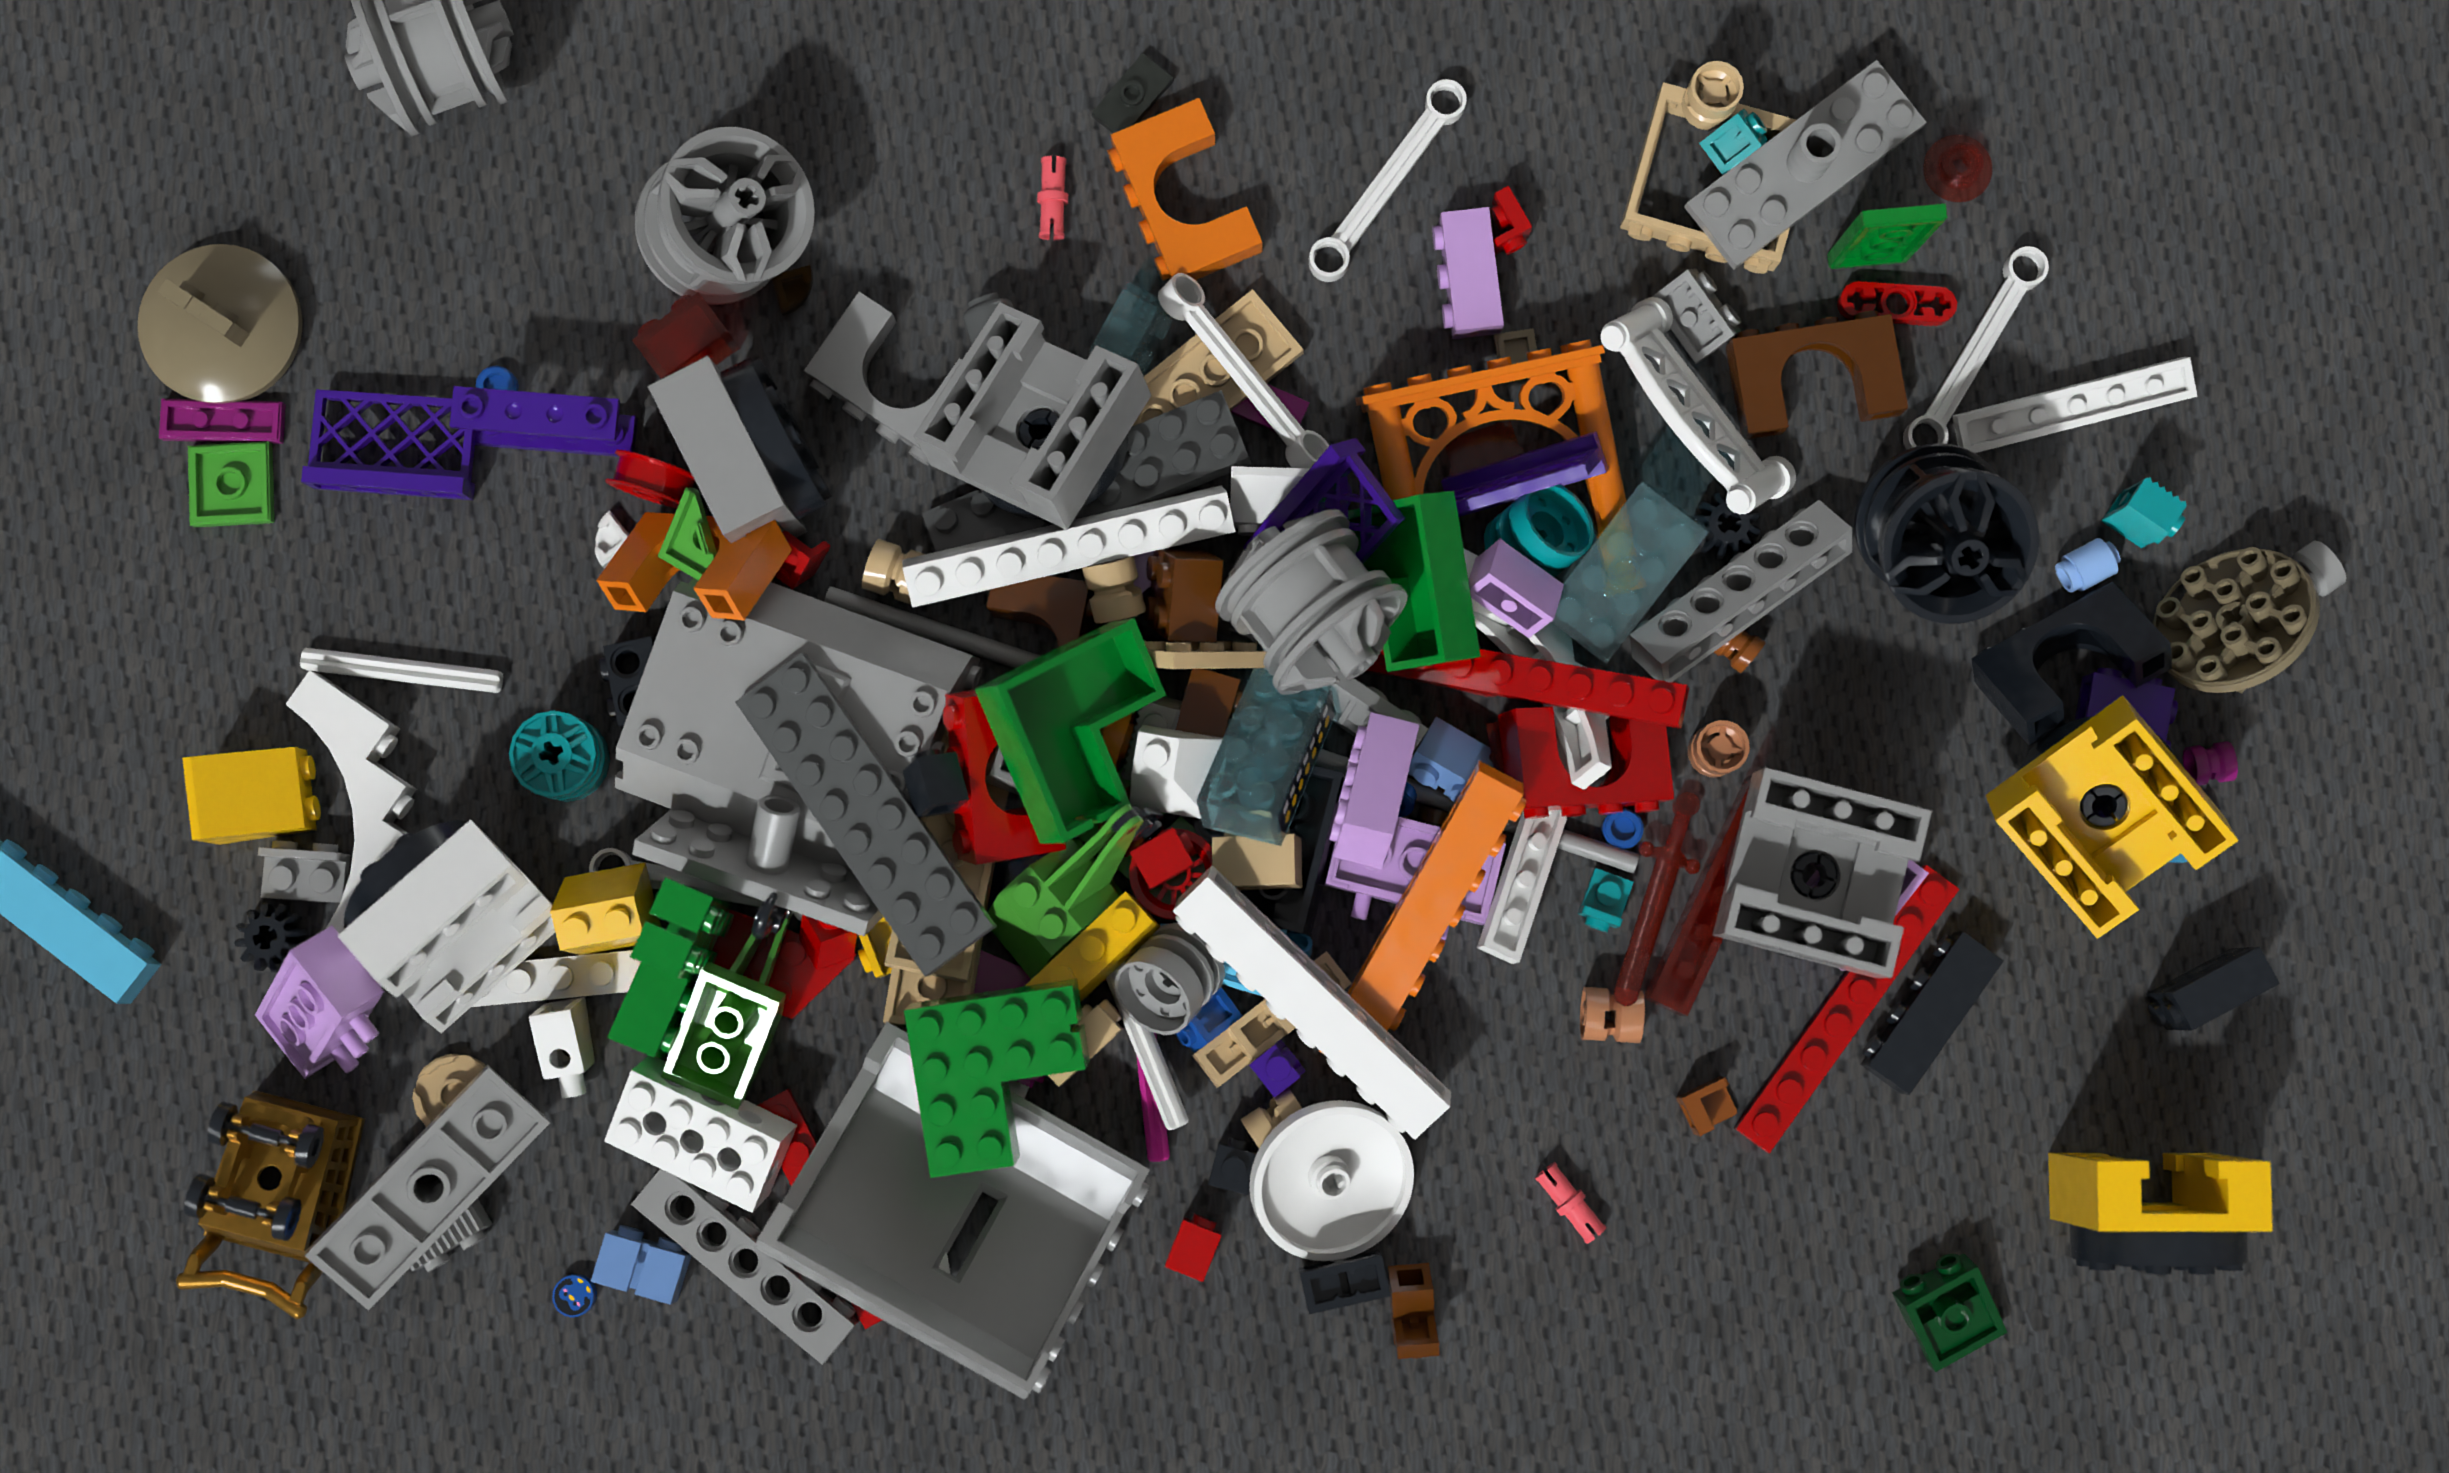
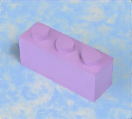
M1489 207L1441 212L1438 225L1432 226L1434 249L1442 250L1443 265H1437L1439 289L1447 290L1448 304H1442L1444 328H1451L1452 339L1499 334L1502 331L1504 322Z

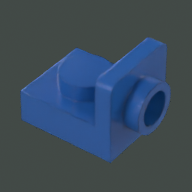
M1221 987L1201 1007L1199 1013L1191 1022L1175 1035L1184 1046L1189 1047L1195 1053L1223 1033L1243 1015Z

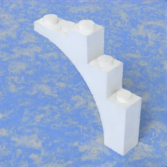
M1464 549L1469 580L1475 558L1478 556ZM1472 599L1476 627L1504 653L1585 667L1574 661L1570 630L1551 621L1533 636L1527 638ZM1543 704L1544 707H1553L1555 729L1567 759L1571 783L1586 789L1612 768L1606 719L1610 716Z
M308 671L286 705L310 724L329 748L344 777L353 814L354 847L351 871L341 902L326 927L327 929L333 926L340 934L344 930V914L348 901L361 881L360 875L363 869L381 859L393 848L395 842L401 836L407 834L406 831L393 822L396 818L402 819L410 811L414 804V799L411 797L416 788L377 763L380 757L386 758L395 748L398 742V738L395 736L400 728L324 676Z

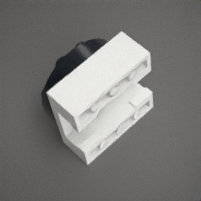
M462 820L448 821L428 827L416 834L407 833L401 836L395 842L393 848L381 859L363 869L360 875L361 881L353 891L345 910L344 930L338 937L377 983L396 998L403 994L417 1013L442 1033L555 933L550 914L553 904L492 841L482 828L472 820L469 822Z

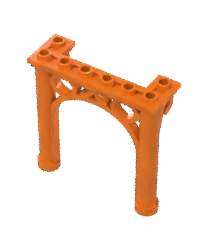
M1590 339L1560 346L1561 354L1552 356L1551 348L1526 353L1528 361L1512 364L1511 356L1486 361L1488 370L1472 373L1471 365L1447 370L1448 378L1432 381L1430 373L1407 378L1408 387L1392 390L1391 382L1363 388L1364 396L1355 398L1356 405H1361L1362 413L1368 412L1383 489L1391 500L1423 494L1427 473L1440 451L1458 435L1480 424L1497 420H1523L1542 425L1558 434L1565 441L1578 437L1569 427L1558 421L1573 402L1580 436L1597 431L1609 468L1605 474L1585 479L1607 594L1621 593L1647 586L1644 569L1640 570L1599 365V362H1602L1600 354L1605 353L1603 345L1592 347ZM1567 370L1568 381L1564 377L1555 374V372ZM1528 379L1519 391V404L1523 410L1514 409V402H1506L1500 399L1492 388V385ZM1552 382L1561 389L1562 401L1556 409L1545 415L1536 411L1530 405L1529 394L1534 386ZM1475 389L1473 405L1461 413L1464 420L1456 424L1457 415L1454 408L1447 401L1439 399V397ZM1486 402L1492 408L1498 409L1480 413L1484 409ZM1412 403L1402 419L1400 405ZM1437 407L1446 414V428L1436 440L1421 436L1415 431L1413 419L1419 410ZM1406 436L1413 442L1428 447L1418 464L1415 475Z

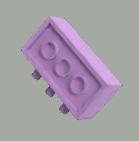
M1398 817L1382 869L1333 857L1337 843L1334 842L1324 886L1356 894L1351 912V917L1356 919H1367L1372 898L1397 905L1441 827ZM1506 843L1503 844L1495 858L1490 855L1487 857L1482 866L1486 873L1475 893L1468 890L1461 902L1466 908L1460 920L1485 925ZM1449 925L1441 937L1444 940L1447 939Z
M333 926L328 927L289 951L255 1013L257 1019L304 1079L334 1060L345 1073L351 1072L359 1065L356 1058H359L368 1051L369 1047L366 1043L373 1040L379 1034L368 1017L384 991L381 985L376 982L339 939V933Z

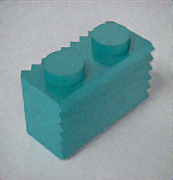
M2151 477L2145 478L2120 492L2103 517L2102 522L2142 549L2153 542L2159 544L2166 535L2171 538L2177 533L2186 517L2181 515L2187 506L2186 500L2180 501L2179 496L2173 497L2172 491L2166 492L2165 486L2159 487L2158 482L2152 483Z

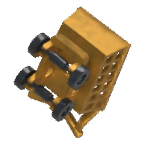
M254 1090L252 1094L244 1097L239 1113L237 1105L220 1102L211 1117L207 1138L211 1144L219 1146L227 1144L215 1178L198 1174L193 1179L186 1194L184 1212L187 1216L199 1219L198 1224L205 1230L203 1234L205 1237L192 1250L184 1272L177 1276V1287L181 1290L225 1287L266 1298L294 1319L303 1318L307 1313V1306L304 1304L307 1292L323 1273L304 1256V1252L326 1230L328 1216L330 1215L329 1227L345 1211L365 1119ZM275 1166L282 1174L280 1185L274 1190L267 1191L260 1185L259 1177L262 1170L266 1167ZM313 1233L311 1244L309 1246L311 1234ZM223 1240L309 1262L297 1277L291 1294L274 1282L228 1270L200 1271L202 1264L215 1252Z

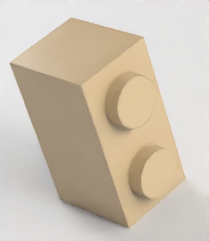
M1280 827L1265 828V835L1249 836V830L1247 829L1224 830V837H1212V865L1238 890L1302 888L1301 838L1295 834H1290V828L1287 829L1283 840Z

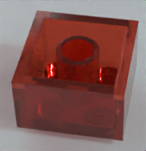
M699 292L693 296L688 294L679 298L671 306L670 313L660 320L652 319L645 323L638 330V336L632 340L660 379L707 356L717 366L740 349Z

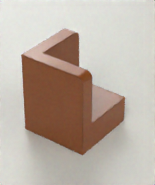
M1716 1077L1676 1097L1694 1135L1702 1136L1714 1130V1125L1737 1114V1109L1726 1088L1729 1085L1726 1077Z

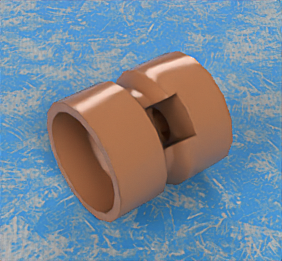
M1717 720L1699 729L1691 737L1688 745V758L1692 767L1707 777H1721L1739 769L1747 760L1750 752L1749 739L1745 731L1738 724L1728 720Z
M1583 988L1580 1005V1037L1582 1040L1605 1041L1609 1035H1613L1616 1042H1641L1645 1017V1000L1642 990L1618 989L1615 995H1611L1608 988ZM1605 1011H1611V1020L1605 1019Z

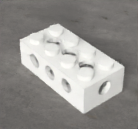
M646 1057L631 1070L604 1141L753 1213L770 1195L797 1125L749 1101L744 1100L739 1109H735L664 1079L661 1075L666 1062L659 1058Z

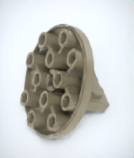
M206 245L177 256L167 263L152 279L139 308L138 337L141 350L149 367L169 388L195 401L229 403L246 401L258 396L273 386L285 374L296 356L301 341V307L297 294L288 278L277 266L262 255L235 245Z
M2249 547L2217 555L2197 566H2191L2184 570L2181 578L2170 588L2163 600L2158 603L2153 625L2171 643L2172 669L2167 672L2172 678L2186 687L2198 691L2211 693L2236 691L2242 694L2247 688L2259 685L2278 675L2300 656L2315 633L2320 615V602L2312 579L2298 562L2279 552ZM2180 584H2183L2187 591L2182 600L2179 601L2177 598L2170 597L2172 592Z

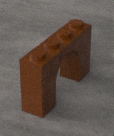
M1866 311L1854 315V320L1839 322L1838 317H1827L1816 320L1814 326L1799 328L1798 323H1788L1775 327V332L1760 334L1758 329L1738 332L1725 348L1742 437L1745 440L1781 435L1789 427L1781 385L1782 371L1787 359L1797 353L1808 350L1829 353L1846 366L1852 377L1860 422L1897 417L1903 414L1908 409V402L1892 315L1878 316V311Z
M1045 576L990 589L987 608L994 618L1032 623L1047 628L1056 635L1058 647H1061L1088 633L1090 620H1094L1090 605V598L1094 596V591L1086 588L1085 581Z

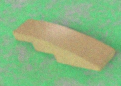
M1327 951L1314 960L1343 990L1352 984ZM1266 999L1192 1055L1216 1088L1220 1087L1296 1028L1286 1018L1281 1020L1276 1017L1268 1008Z

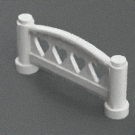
M1656 297L1644 299L1635 304L1631 312L1608 322L1603 327L1600 336L1603 346L1611 351L1621 352L1643 390L1667 424L1700 463L1728 491L1726 503L1732 512L1747 514L1768 499L1780 498L1793 488L1796 481L1793 465L1787 459L1780 456H1771L1761 461L1664 336L1669 331L1673 322L1671 308L1664 300ZM1644 354L1652 356L1660 365V374L1654 369L1651 361ZM1668 386L1674 387L1680 391V393L1684 397V405L1679 401L1677 395ZM1693 418L1704 422L1709 429V438ZM1718 450L1727 453L1734 461V470Z

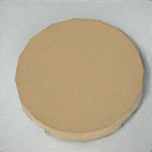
M449 1054L435 1058L422 1069L416 1082V1088L413 1090L412 1099L416 1114L426 1127L486 1067L483 1062L470 1055Z

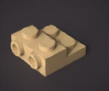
M1104 999L1094 1009L1089 1004L1085 1005L1082 1008L1083 1016L1079 1023L1072 1024V1031L1076 1025L1084 1024L1090 1059L1123 1030L1118 1024L1122 1019L1120 1013L1107 999ZM1077 1071L1048 1076L1059 1087Z

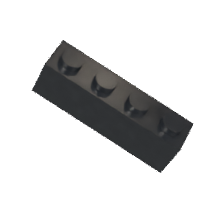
M1954 932L1951 936L1945 934L1939 940L1932 951L1936 958L1928 969L1922 967L1915 974L1909 984V987L1913 989L1904 1003L1899 1000L1891 1008L1885 1018L1889 1022L1887 1028L1881 1036L1878 1034L1873 1035L1862 1050V1054L1866 1057L1860 1065L1900 1094L1910 1095L2004 962V960L1965 932Z

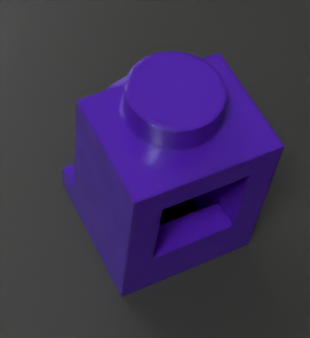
M1281 1039L1249 1063V1066L1274 1098L1297 1081L1300 1075L1305 1072L1300 1062Z

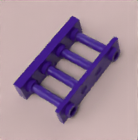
M454 386L449 427L476 430L475 446L619 457L615 454L617 449L635 452L638 418L632 415H620V400L614 398Z

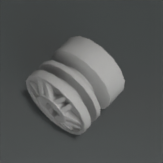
M1178 923L1162 925L1118 970L1114 982L1116 997L1123 1010L1132 1020L1148 1031L1162 1035L1176 1034L1185 1028L1199 1013L1201 1007L1221 988L1225 978L1224 963L1217 961L1206 948L1207 943L1196 933L1189 934Z

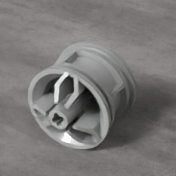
M351 0L356 18L348 23L346 37L348 54L344 56L357 88L362 90L383 83V88L367 93L368 99L411 136L421 133L419 124L421 115L429 126L438 123L437 114L474 100L479 108L488 105L485 92L495 95L500 105L509 102L499 71L509 66L512 48L510 36H513L514 33L500 0L475 9L473 3L482 0Z
M719 127L706 130L686 141L673 154L669 162L661 166L644 185L635 211L637 243L650 270L673 292L703 304H731L746 299L758 292L772 278L793 265L801 256L810 240L814 225L813 195L807 177L799 163L775 140L757 131L740 127ZM759 212H763L765 219L753 217ZM682 215L695 216L692 221L683 222Z
M1326 510L1286 522L1283 525L1286 530L1281 533L1275 526L1259 533L1250 541L1246 550L1240 556L1231 571L1230 579L1220 591L1215 603L1216 612L1223 620L1231 621L1233 627L1240 634H1253L1267 652L1264 657V667L1274 676L1273 686L1282 695L1295 694L1336 684L1340 681L1336 674L1339 670L1347 680L1362 674L1376 661L1377 655L1382 651L1391 634L1389 627L1398 618L1407 602V593L1401 585L1392 584L1384 571L1375 570L1369 572L1357 558L1355 553L1359 544L1358 538L1349 529V520L1340 510Z

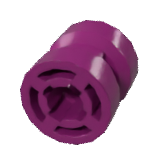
M2229 741L2213 743L2210 748L2206 749L2201 745L2185 747L2182 756L2183 766L2199 786L2206 785L2210 779H2216L2222 783L2235 781L2237 778V756L2234 747Z

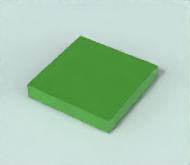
M267 441L188 446L190 526L211 527L274 523L272 443Z

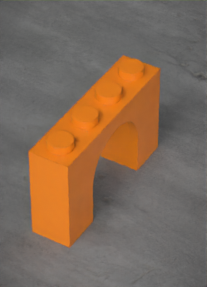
M1200 98L1111 134L1113 148L1107 150L1109 159L1115 172L1123 170L1128 184L1123 186L1125 196L1131 208L1138 206L1144 220L1138 222L1146 244L1154 242L1159 256L1154 258V261L1163 281L1171 279L1177 273L1189 275L1194 280H1197L1262 252L1263 242L1247 206L1210 222L1191 225L1178 222L1169 217L1156 200L1155 187L1157 181L1169 165L1215 145V132Z
M645 512L596 580L615 610L647 612L667 582L680 570L657 557L675 514ZM706 516L717 554L694 586V590L711 618L745 620L792 549L775 520L731 543L723 536L714 517Z

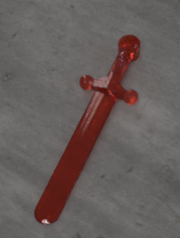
M1690 792L1682 793L1673 802L1672 809L1675 816L1665 846L1654 847L1650 841H1644L1639 845L1640 854L1643 857L1652 856L1656 858V862L1614 989L1616 1001L1623 1006L1634 1004L1638 998L1679 867L1685 868L1689 874H1696L1700 870L1699 861L1693 858L1687 859L1681 851L1690 819L1700 809L1699 798Z

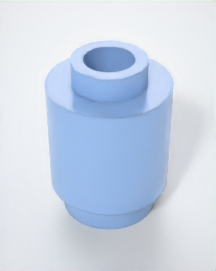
M2096 538L2062 556V561L2055 565V571L2059 581L2068 592L2072 593L2076 590L2082 592L2117 574L2118 563H2120L2121 559L2116 547L2111 542L2105 543L2102 539Z

